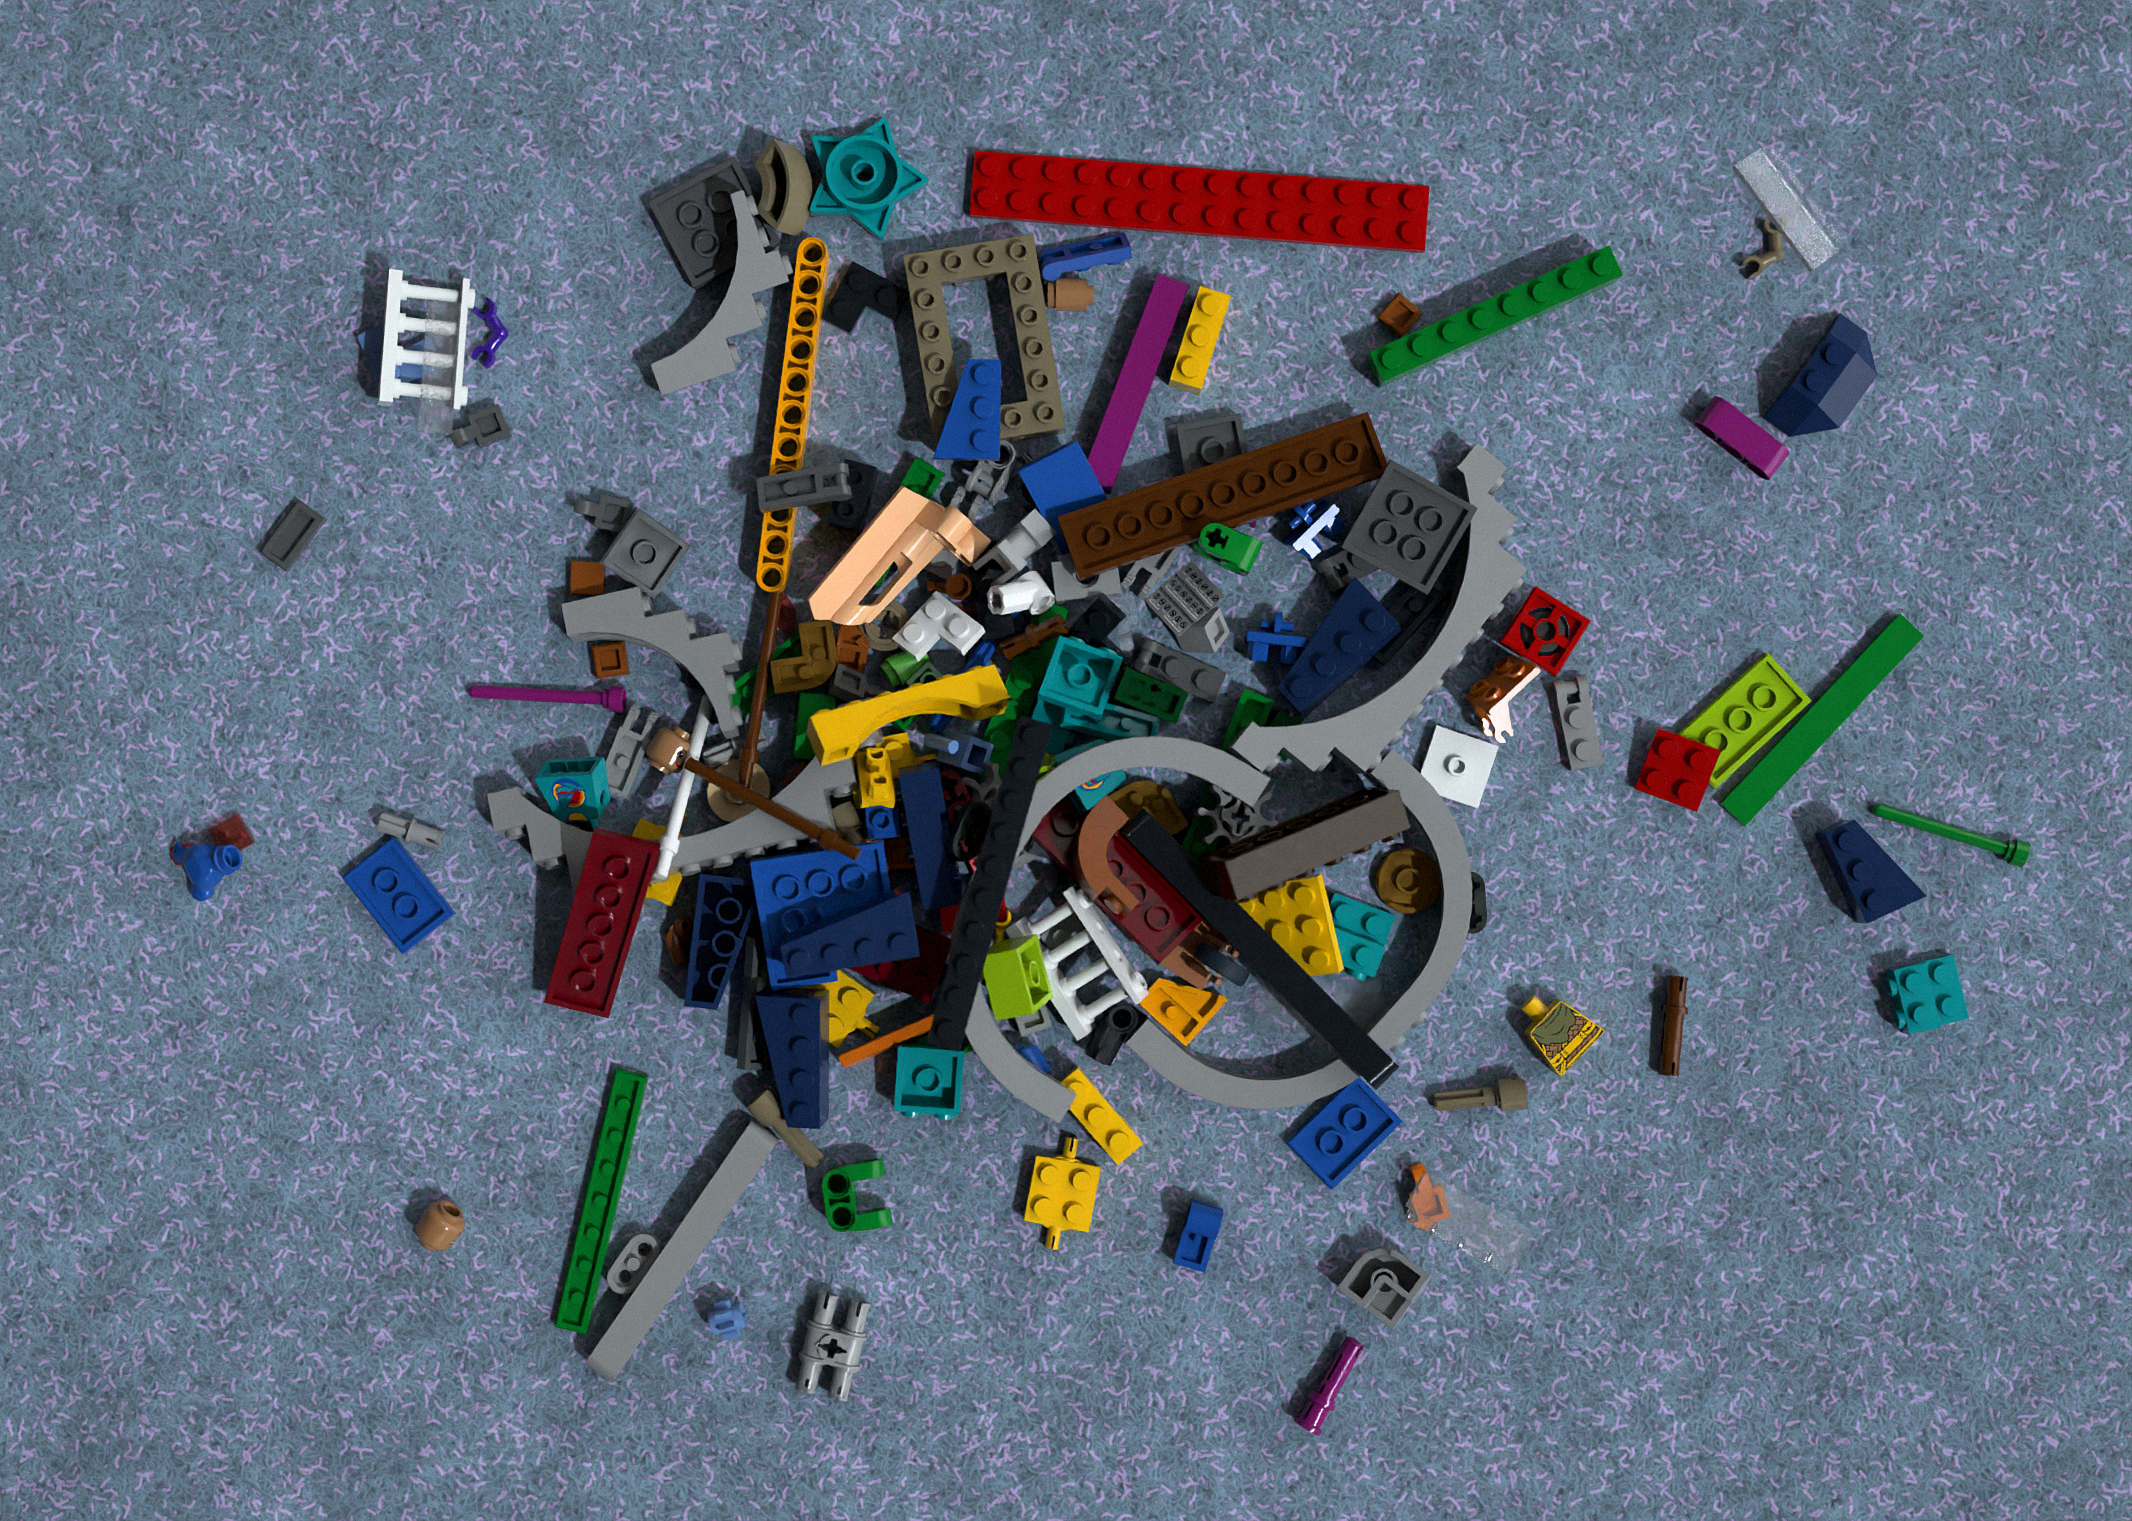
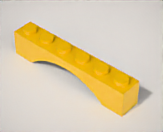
M995 664L986 667L975 666L962 674L955 676L946 674L939 677L936 681L926 684L915 683L908 686L905 690L894 693L891 691L883 692L875 698L863 702L861 700H854L838 709H822L813 716H810L806 733L820 766L851 758L858 747L873 732L897 719L917 714H946L975 722L1003 714L1010 696Z

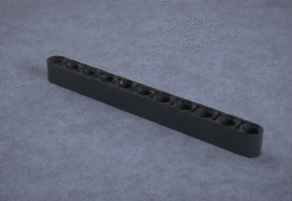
M1144 808L1120 831L1375 1090L1399 1068L1379 1045L1235 900H1224L1223 897L1210 895L1201 865Z

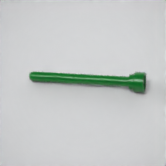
M1875 804L1872 807V813L1877 817L2000 854L2002 859L2007 861V864L2022 868L2029 856L2030 843L2014 839L2013 841L2007 840L2003 842L1883 804Z

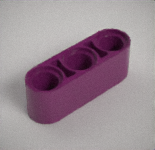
M1714 396L1694 421L1697 429L1762 479L1770 480L1790 454L1789 450L1782 443L1721 397Z

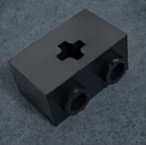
M844 458L843 463L848 464L849 476L846 479L847 485L851 486L852 498L845 501L833 500L827 523L834 528L861 534L879 472L874 466Z

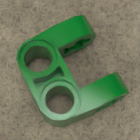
M1210 523L1203 527L1199 532L1198 541L1192 542V548L1195 553L1241 576L1250 574L1263 545L1256 538L1219 523ZM1214 530H1218L1219 533L1213 535L1211 540L1216 544L1213 547H1210L1208 545L1209 539L1205 537L1206 533H1212Z
M883 1158L832 1167L825 1174L822 1180V1190L827 1221L833 1230L837 1232L864 1231L887 1227L893 1224L890 1207L859 1211L854 1181L878 1178L885 1175ZM834 1174L844 1176L847 1181V1187L843 1190L833 1189L829 1182L830 1177ZM839 1207L849 1209L852 1214L851 1221L847 1223L837 1221L834 1215L835 1209Z

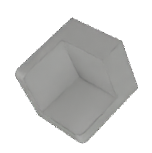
M1213 607L1181 635H1176L1184 652L1215 653L1230 632L1220 607Z

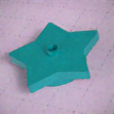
M885 117L859 135L849 138L813 135L812 145L823 177L811 203L810 215L850 216L876 239L883 241L895 205L926 187L929 178L898 156L889 122ZM860 176H867L869 181L862 182L858 178Z

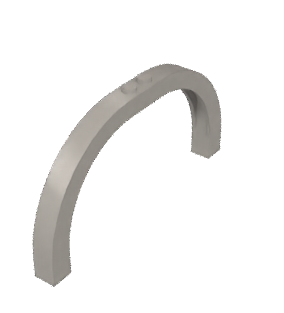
M1140 736L1102 743L1069 757L1037 781L1014 862L1042 818L1058 801L1083 783L1103 774L1133 767L1176 769L1208 781L1250 807L1255 805L1270 778L1222 750L1182 738ZM981 850L972 864L976 867L979 861ZM975 872L963 893L956 912L951 933L949 960ZM979 982L965 1030L970 1044L982 1063L1004 1087L1035 1110L1060 1124L1077 1096L1075 1090L1037 1068L1011 1046L993 1021L984 1000L981 983Z
M1389 749L1378 766L1373 771H1369L1368 774L1385 789L1399 790L1404 807L1419 824L1427 838L1439 875L1440 911L1433 942L1420 968L1408 984L1365 1030L1385 1053L1389 1050L1392 1053L1395 1052L1405 1041L1406 1038L1403 1034L1410 1026L1418 1027L1427 1017L1428 1013L1425 1010L1444 988L1463 951L1472 911L1470 863L1465 843L1455 819L1434 787L1394 749ZM1148 1016L1125 1040V1044L1170 1082L1206 1100L1248 1109L1291 1107L1330 1095L1361 1076L1340 1054L1320 1065L1288 1075L1250 1076L1233 1073L1210 1065L1189 1053Z

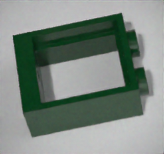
M1126 667L1115 692L1114 699L1177 724L1189 693ZM1153 684L1157 685L1155 691H1151V685Z

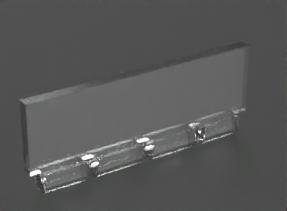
M1762 146L1736 164L1732 169L1808 271L1812 272L1838 253L1840 250L1836 245L1845 239L1831 221L1824 227L1821 226L1819 222L1827 215L1812 195L1804 201L1800 198V195L1806 192L1807 188L1793 169L1784 175L1780 171L1788 163L1778 149L1773 146L1766 151Z
M1349 979L1323 980V990L1364 1031L1386 1008V992H1380L1379 979H1365V981L1356 979V992H1350ZM1267 980L1260 981L1261 993H1254L1255 1033L1318 1032Z
M1423 1171L1405 1205L1409 1208L1405 1216L1406 1222L1424 1232L1430 1228V1235L1452 1247L1458 1242L1457 1250L1479 1262L1484 1259L1486 1266L1503 1275L1507 1274L1511 1265L1517 1266L1534 1234L1533 1230L1426 1171Z

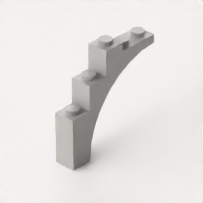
M744 190L731 194L737 219L738 251L734 275L726 297L713 319L692 341L674 354L650 364L661 395L738 370L736 363L741 362L735 343L729 344L727 338L764 326L762 319L767 318L763 302L761 298L755 300L753 294L790 282L788 275L794 273L787 254L781 256L779 250L766 253L764 247L770 246L764 227L757 228L754 215L759 214L754 197L753 195L746 197Z
M639 587L561 604L567 636L574 643L593 640L625 641L648 647L671 658L692 674L704 688L715 709L724 736L727 739L740 736L738 726L743 725L742 715L739 706H734L732 694L737 693L733 675H727V673L740 671L738 660L743 659L739 640L734 641L729 632L693 639L698 637L694 617L689 618L684 609L649 616L653 614L650 596H644Z

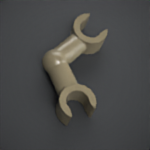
M1782 216L1778 219L1779 227L1777 230L1769 227L1767 217L1764 219L1762 230L1768 236L1770 251L1759 257H1747L1741 263L1740 267L1748 263L1756 266V272L1751 274L1747 280L1755 279L1762 273L1764 268L1784 258L1785 252L1781 232L1784 230L1786 222Z

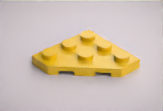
M1322 874L1310 875L1304 878H1290L1285 880L1286 885L1282 888L1272 891L1264 889L1256 893L1257 897L1255 899L1238 903L1310 977L1340 973L1344 970Z

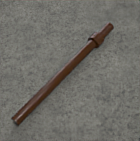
M770 592L744 748L740 747L738 761H741L738 783L749 789L754 764H758L760 750H757L771 668L770 661H772L783 598V594Z
M692 757L686 761L684 769L817 840L822 848L830 852L835 850L855 862L859 859L862 850L841 839V834L830 828L825 830Z

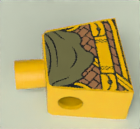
M1533 995L1521 1007V1010L1533 1020L1524 1033L1551 1070L1559 1076H1562L1605 1032L1600 1026L1559 999H1555L1547 1007Z

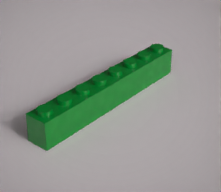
M1610 245L1370 351L1365 359L1378 388L1614 284L1623 276Z

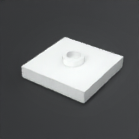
M1436 725L1419 773L1434 787L1441 797L1477 809L1499 746Z

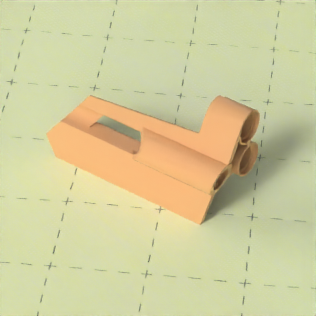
M901 486L808 596L807 601L811 616L814 620H830L842 625L870 623L944 547L964 564L971 567L990 545L991 540L973 526L972 522L952 505L945 508ZM895 562L898 567V574L872 604H859L889 566Z

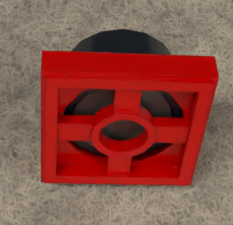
M1534 586L1525 601L1515 611L1516 614L1509 621L1499 643L1551 676L1556 677L1591 620L1537 586Z

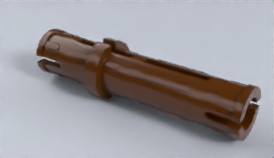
M1667 975L1665 1004L1661 1005V1011L1664 1012L1658 1074L1671 1076L1672 1074V1076H1679L1680 1074L1679 1065L1684 1014H1688V1007H1685L1688 977Z

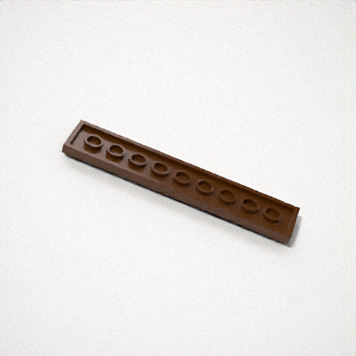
M1368 412L1058 516L1057 520L1078 579L1081 581L1198 541L1199 532L1210 523H1219L1233 529L1377 480L1384 471L1387 461ZM1214 530L1212 533H1206L1205 537L1218 534L1219 531Z

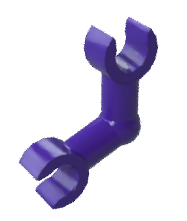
M486 297L490 310L486 314H481L476 306L473 307V310L479 318L486 321L492 331V335L484 346L476 347L473 350L472 359L476 360L481 353L487 352L488 359L484 367L490 368L495 363V352L508 337V330L503 326L496 314V304Z

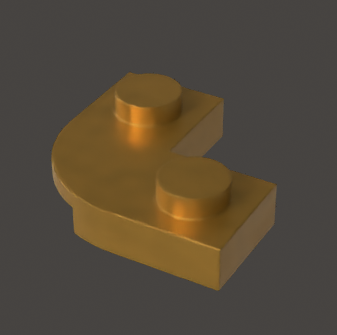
M819 620L798 623L803 656L770 661L775 694L813 689L822 685L830 678L837 662L832 621Z
M1133 782L1108 796L1130 818L1127 823L1144 808L1171 836L1189 826L1170 792L1155 782Z

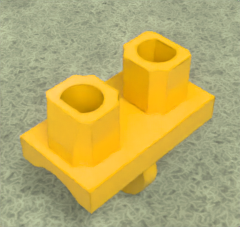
M867 748L865 755H856L855 760L861 808L878 805L894 808L895 795L890 756L887 755L884 748Z

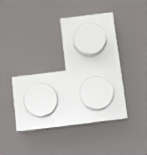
M935 591L892 639L897 646L919 662L940 638L964 656L985 633L982 625Z

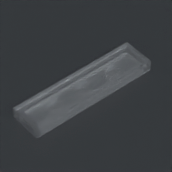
M427 300L417 432L450 436L452 434L462 303Z

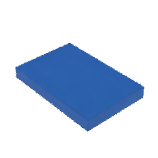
M1077 438L1018 468V472L1042 517L1057 532L1053 537L1063 555L1069 553L1057 520L1058 516L1109 500Z
M396 836L390 838L342 876L343 880L402 954L407 953L456 914Z
M1359 1077L1349 1085L1338 1090L1285 1142L1333 1190L1403 1121Z

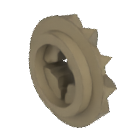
M894 600L873 621H883L887 613L890 612V623L899 628L898 630H887L883 638L880 639V628L876 624L870 622L859 625L860 630L869 641L870 647L877 651H892L899 646L894 643L892 638L910 619L907 610Z

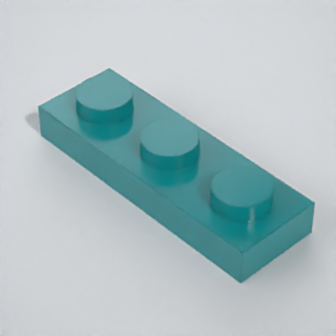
M1107 703L1101 720L1061 707L1059 727L1112 741L1129 737L1157 736L1159 717Z

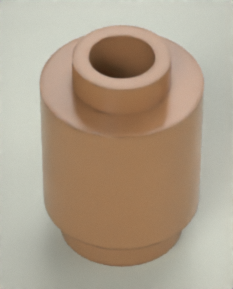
M1058 278L1056 281H1048V308H1056V311L1087 312V305H1093L1094 285H1087V279Z

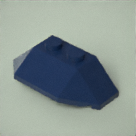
M1839 313L1766 412L1763 419L1788 437L1838 429L1878 376L1867 332Z

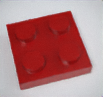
M1657 727L1634 789L1697 812L1721 749Z

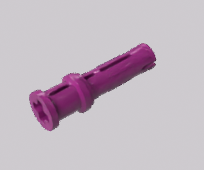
M1348 1336L1345 1337L1316 1390L1313 1389L1308 1394L1309 1401L1302 1414L1295 1417L1294 1421L1298 1425L1320 1436L1322 1432L1320 1427L1329 1411H1334L1336 1407L1334 1400L1337 1393L1344 1384L1361 1351L1364 1349V1345Z

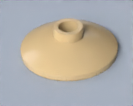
M738 758L729 760L720 765L716 771L738 782L741 761H738ZM754 764L750 789L769 799L771 789L767 773L759 764ZM708 783L707 798L712 811L722 820L731 823L757 809L714 784Z

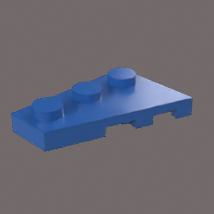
M967 360L933 457L934 460L1000 461L1001 360Z

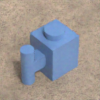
M946 729L944 737L928 733L924 737V744L926 746L939 750L936 757L937 761L984 776V763L990 759L994 748L993 744Z

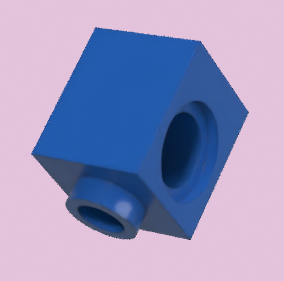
M895 804L894 808H887L881 805L865 808L868 840L903 837L900 804Z

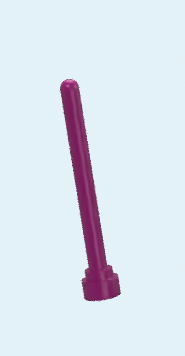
M473 685L468 690V694L472 698L603 705V708L609 709L610 712L624 713L627 694L626 687L611 686L610 689H604L603 692Z

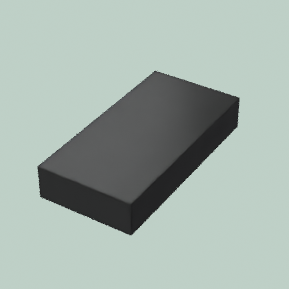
M297 500L259 552L281 569L289 572L326 522V519L302 501Z

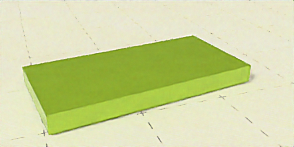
M1767 652L1677 734L1721 749L1708 783L1713 789H1716L1812 700Z

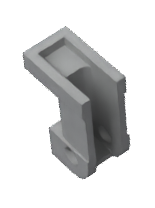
M1034 508L1003 535L1004 537L972 566L977 570L992 558L995 559L1004 569V572L990 586L1001 585L1018 573L1027 564L1025 559L1042 548L1057 532Z

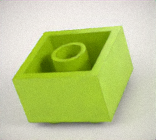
M1037 934L1001 940L988 950L981 978L986 981L988 989L987 1004L990 1011L994 1013L996 1021L1034 1014L1053 998Z

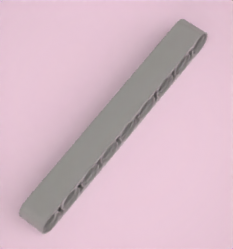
M751 1121L585 1362L586 1365L609 1381L613 1382L767 1159L779 1141L778 1137L755 1121Z

